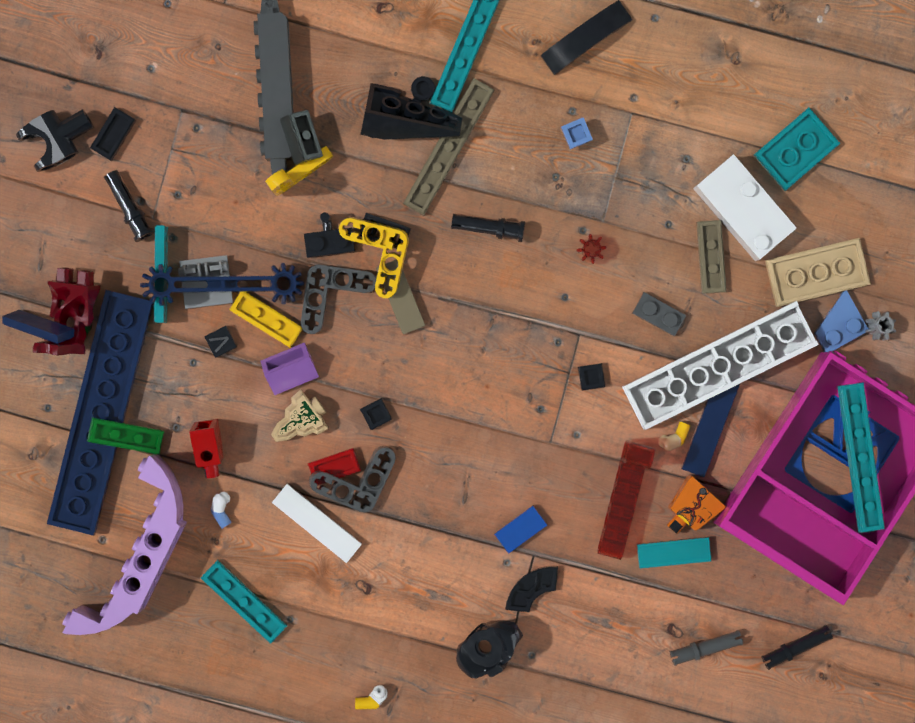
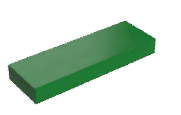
M92 417L87 441L160 455L164 431Z

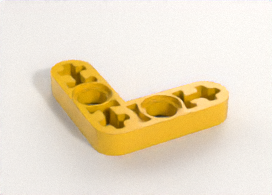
M325 146L321 148L322 157L298 164L287 173L284 169H281L271 175L265 182L276 196H279L326 164L334 156L329 148Z
M354 217L344 219L339 225V233L343 238L383 249L375 291L379 297H392L397 292L409 243L407 233L398 228ZM350 222L357 229H361L362 224L365 225L362 238H359L361 233L356 231L349 235L348 230L344 229V227L349 225ZM370 228H377L380 231L379 240L372 241L368 238L367 232ZM397 234H400V239L403 240V243L397 246L396 251H401V255L395 252L388 253V248L393 250L395 244L391 237H395ZM388 257L397 259L398 267L396 270H389L386 267L385 261ZM383 272L388 275H396V278H390L389 286L393 287V290H389L387 293H384V288L380 287V284H384L387 276H382Z

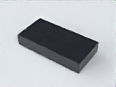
M114 107L90 149L112 161L136 120Z

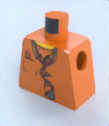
M688 475L668 506L676 515L667 526L676 534L686 524L694 531H697L724 510L726 506L693 476Z

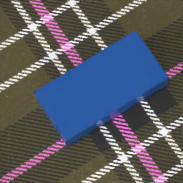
M532 505L494 533V535L509 554L546 527L547 524Z

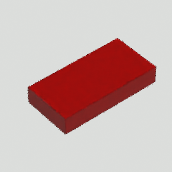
M354 448L308 463L311 474L321 470L341 478L361 471ZM324 476L320 479L316 478L314 481L317 486L326 483Z

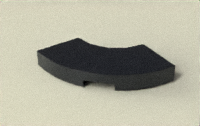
M558 566L541 567L519 579L509 593L505 610L530 612L531 605L538 596L545 592L556 591Z

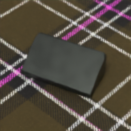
M308 110L288 114L280 119L295 165L323 156Z

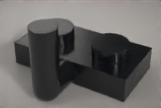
M326 212L320 215L323 231L304 234L307 258L355 252L354 241L343 238L339 233V229L333 230L331 216ZM351 227V228H344V229H347V230H348V234L351 235V233H352V227Z

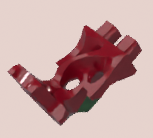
M57 268L56 280L48 281L52 294L49 317L54 318V322L67 326L68 318L73 317L75 322L71 328H74V337L58 344L45 339L41 342H35L33 353H47L56 356L85 354V339L92 329V321L94 319L93 307L101 289V285L94 284V271L77 270L76 282L73 281V268Z

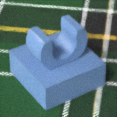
M584 117L561 126L570 150L593 140Z

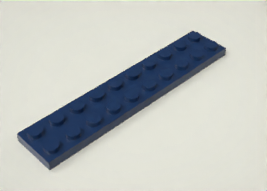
M105 290L47 520L49 525L93 536L96 534L117 447L87 441L91 419L93 417L124 423L153 304L149 300Z

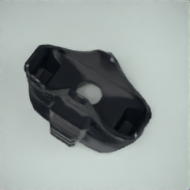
M511 621L481 623L468 635L466 640L458 645L456 656L458 667L467 676L474 679L486 674L489 677H494L501 673L512 658L517 643L523 637L521 630L515 622ZM480 641H488L492 646L491 651H482L479 647Z

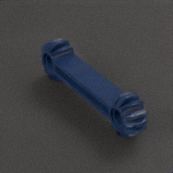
M285 263L280 264V272L275 265L271 267L274 276L171 277L169 274L173 268L169 266L166 273H163V264H159V273H156L155 269L151 266L149 271L153 276L150 277L145 273L142 275L149 283H140V287H149V290L142 294L143 297L152 294L153 296L149 301L151 304L158 297L159 306L164 305L163 297H166L170 304L173 303V299L169 295L170 293L273 292L272 302H276L279 296H281V304H286V295L291 302H294L295 297L292 292L297 295L302 294V291L297 289L296 286H303L304 282L296 281V278L302 275L301 272L293 275L292 272L295 266L291 265L288 271H286ZM280 277H285L289 281V288L285 291L280 290L277 286V280ZM159 278L165 279L168 283L167 290L158 292L154 287L155 280ZM206 281L208 284L206 288H176L174 286V282ZM238 281H268L270 286L238 287L237 283Z

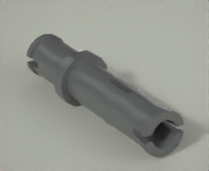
M739 630L713 639L699 643L693 642L689 646L671 650L670 657L678 656V658L672 660L673 665L677 666L687 661L700 660V657L743 645L742 638L735 640L736 637L741 636Z

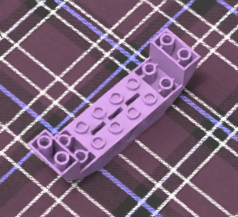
M158 454L150 455L147 459L143 458L138 468V471L141 472L138 478L164 491L158 494L153 506L157 507L155 512L151 515L149 514L143 524V528L146 529L141 537H137L132 547V550L135 551L134 555L127 559L122 567L123 577L115 582L110 594L114 595L112 600L110 599L108 603H105L100 613L85 605H81L77 609L74 608L72 612L69 611L62 623L65 626L64 634L85 635L98 633L121 623L132 613L138 614L145 609L187 523L183 520L184 505L178 481L169 465ZM155 533H157V534H159V535L161 536V538H162V542H161V543H158V542L155 541V539H154V534H155ZM144 555L150 558L151 565L145 563ZM133 577L139 580L140 587L134 584Z

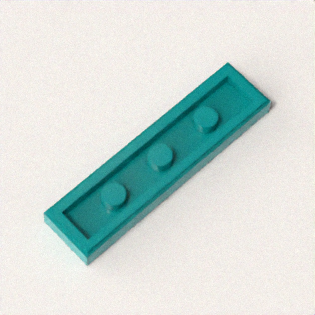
M156 225L155 227L156 273H159V264H163V273H166L168 269V227L164 225ZM159 278L155 280L154 287L158 292H164L167 290L168 283L165 279ZM156 297L154 302L155 323H167L166 297H163V306H159V298Z
M219 560L201 577L210 588L270 644L288 626Z

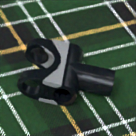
M83 109L63 121H60L55 110H51L30 121L17 132L16 136L19 141L35 137H42L47 145L46 152L40 158L41 160L34 165L37 172H42L61 165L76 156L79 152L72 140L93 129L94 126Z

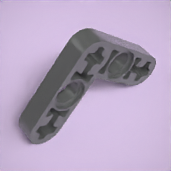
M325 265L312 266L307 274L301 317L302 329L308 334H316L322 329L328 288L370 293L375 289L376 277L368 271ZM317 269H321V273L325 274V279H320L319 283L320 287L324 286V291L310 289V284L314 286L316 284V279L312 277V273H317ZM340 272H345L349 276V282L345 286H339L336 283V275ZM353 273L358 274L356 279L361 280L365 276H369V280L373 281V285L363 289L362 284L355 283L356 288H351ZM312 293H319L322 297V303L317 307L311 306L308 299ZM307 308L314 311L321 310L320 315L315 313V321L319 322L318 327L315 326L313 330H309V326L305 325L306 320L311 319V313H306Z
M386 446L376 448L358 486L321 470L311 474L309 485L313 491L359 512H369L374 508L395 463V453ZM387 451V456L390 459L389 461L384 460L381 468L385 469L384 473L377 468H372L374 464L379 467L381 459L378 456ZM371 473H378L380 475V482L375 486L369 485L367 481ZM324 476V481L332 485L330 494L327 493L329 488L324 485L317 488V484L314 482L316 478L320 479ZM340 485L347 486L349 490L348 495L344 498L336 496V489ZM354 490H357L355 495L360 498H364L367 495L369 504H364L360 507L361 503L352 498Z

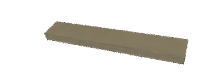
M473 78L454 112L455 115L462 117L460 136L440 137L403 202L405 206L423 216L425 215L494 93L493 88Z

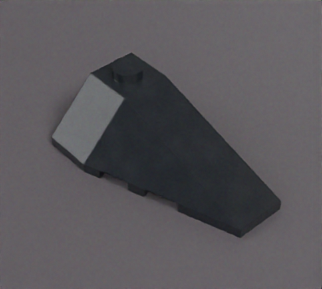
M373 83L370 84L360 135L383 140L460 136L462 117L437 106L427 107L421 104L422 100L415 97L412 100L401 95L402 91Z

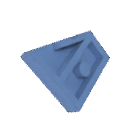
M847 290L841 292L839 299L814 332L824 352L836 350L866 333L865 331L868 329Z

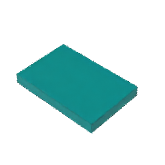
M808 107L758 150L754 156L780 187L786 191L835 149L840 142Z

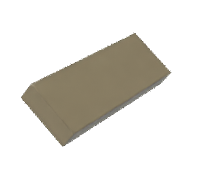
M721 220L696 222L701 294L726 292Z
M396 259L385 265L389 270H396L398 261ZM402 269L398 290L388 299L404 335L424 327L425 324ZM383 272L382 276H387L386 282L383 284L387 293L389 290H393V287L389 286V281L391 277L396 278V275H388Z

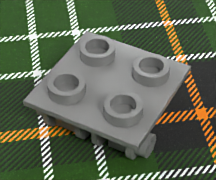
M227 255L179 261V277L230 276ZM206 281L182 282V288H206L208 286ZM232 292L183 293L185 309L233 303Z

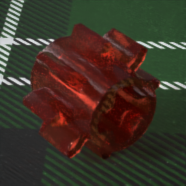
M589 234L587 242L583 239L579 240L583 246L577 249L576 252H582L583 257L581 261L588 258L591 264H594L595 257L601 260L604 258L600 252L607 247L600 245L599 242L602 237L593 240L592 235ZM589 243H592L593 247L598 249L594 252L593 256L590 255V252L585 251Z

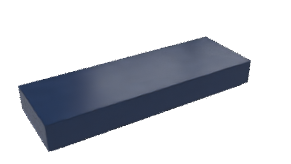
M22 310L2 316V324L56 344L74 337V328Z

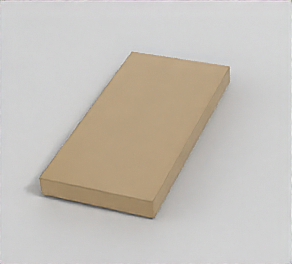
M860 238L765 260L776 307L791 304L795 301L800 302L871 285Z

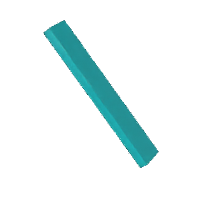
M473 0L430 102L431 105L451 113L453 112L500 0Z
M864 382L837 386L858 532L863 533L885 529Z

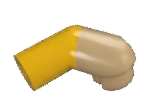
M680 421L675 434L670 436L662 435L659 438V446L669 451L682 446L691 425Z

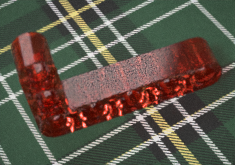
M630 440L625 441L597 554L619 560L622 559L645 468L650 469L653 463L654 447Z

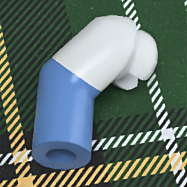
M226 492L216 494L213 497L211 513L221 529L232 523L225 513L226 504L230 502V496Z

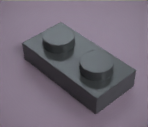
M643 292L632 314L672 336L676 335L686 317L685 314Z

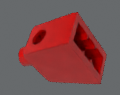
M218 419L194 422L189 433L196 467H204L205 478L220 476L218 465L223 460Z

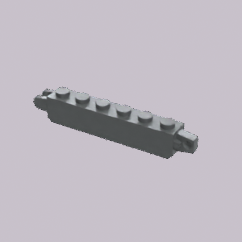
M262 0L261 12L257 14L258 21L253 23L254 35L259 36V45H255L256 60L260 59V69H256L257 84L261 83L262 93H258V107L263 108V117H259L260 132L264 131V141H260L261 156H265V159L271 162V172L274 174L281 169L286 171L287 160H292L280 122L282 117L294 113L289 21L280 12L278 0Z

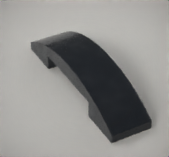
M618 0L550 47L541 55V58L553 75H556L573 63L575 59L609 35L617 32L633 19Z

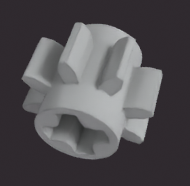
M879 311L873 312V319L865 320L868 323V329L865 332L873 335L872 340H878L880 337L883 341L888 340V333L896 332L894 329L896 319L892 320L889 317V312H884L881 315Z

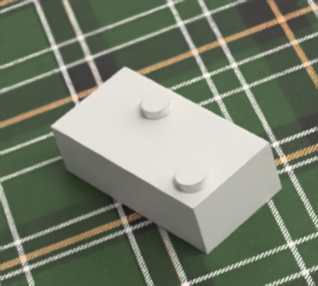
M734 154L693 188L754 261L764 257L796 229L795 225Z

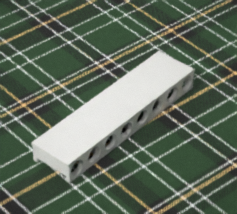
M795 301L622 388L643 430H646L819 344L815 340L799 308L798 302Z

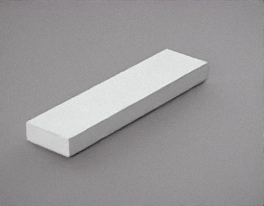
M288 483L272 502L346 563L362 545L361 542Z

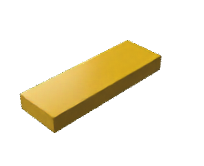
M240 292L229 309L289 348L293 346L303 330L300 325L247 292Z

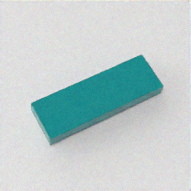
M709 537L637 544L640 569L711 561Z

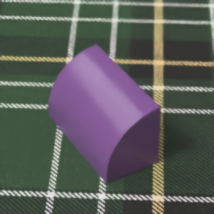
M305 342L260 361L264 376L274 395L319 377Z

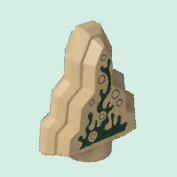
M299 390L291 397L292 403L285 409V418L276 424L271 435L276 442L290 440L296 435L304 437L311 433L318 435L329 429L322 417L327 412L316 397L310 400L302 390Z

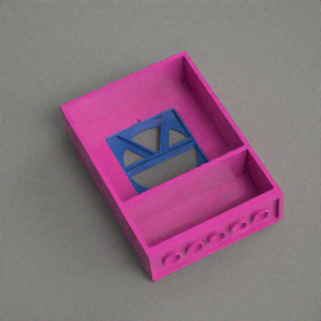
M829 351L820 352L725 501V509L717 514L713 523L844 606L915 494V404L909 403L907 401L909 397L896 390L894 392L887 389L888 384L883 380L867 376L866 373L868 371L861 366L845 362L847 358L841 353ZM864 382L870 430L873 433L871 436L872 444L877 446L876 471L885 529L860 533L858 532L853 492L843 495H829L813 487L803 471L802 451L807 440L849 467L847 450L842 451L843 422L837 386ZM830 418L834 419L833 445L813 433L815 427Z

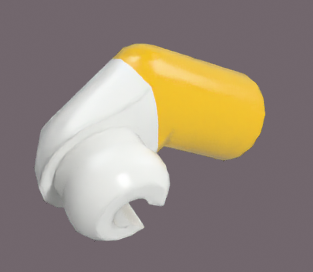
M377 685L368 697H355V709L379 708L387 698V690L384 686Z

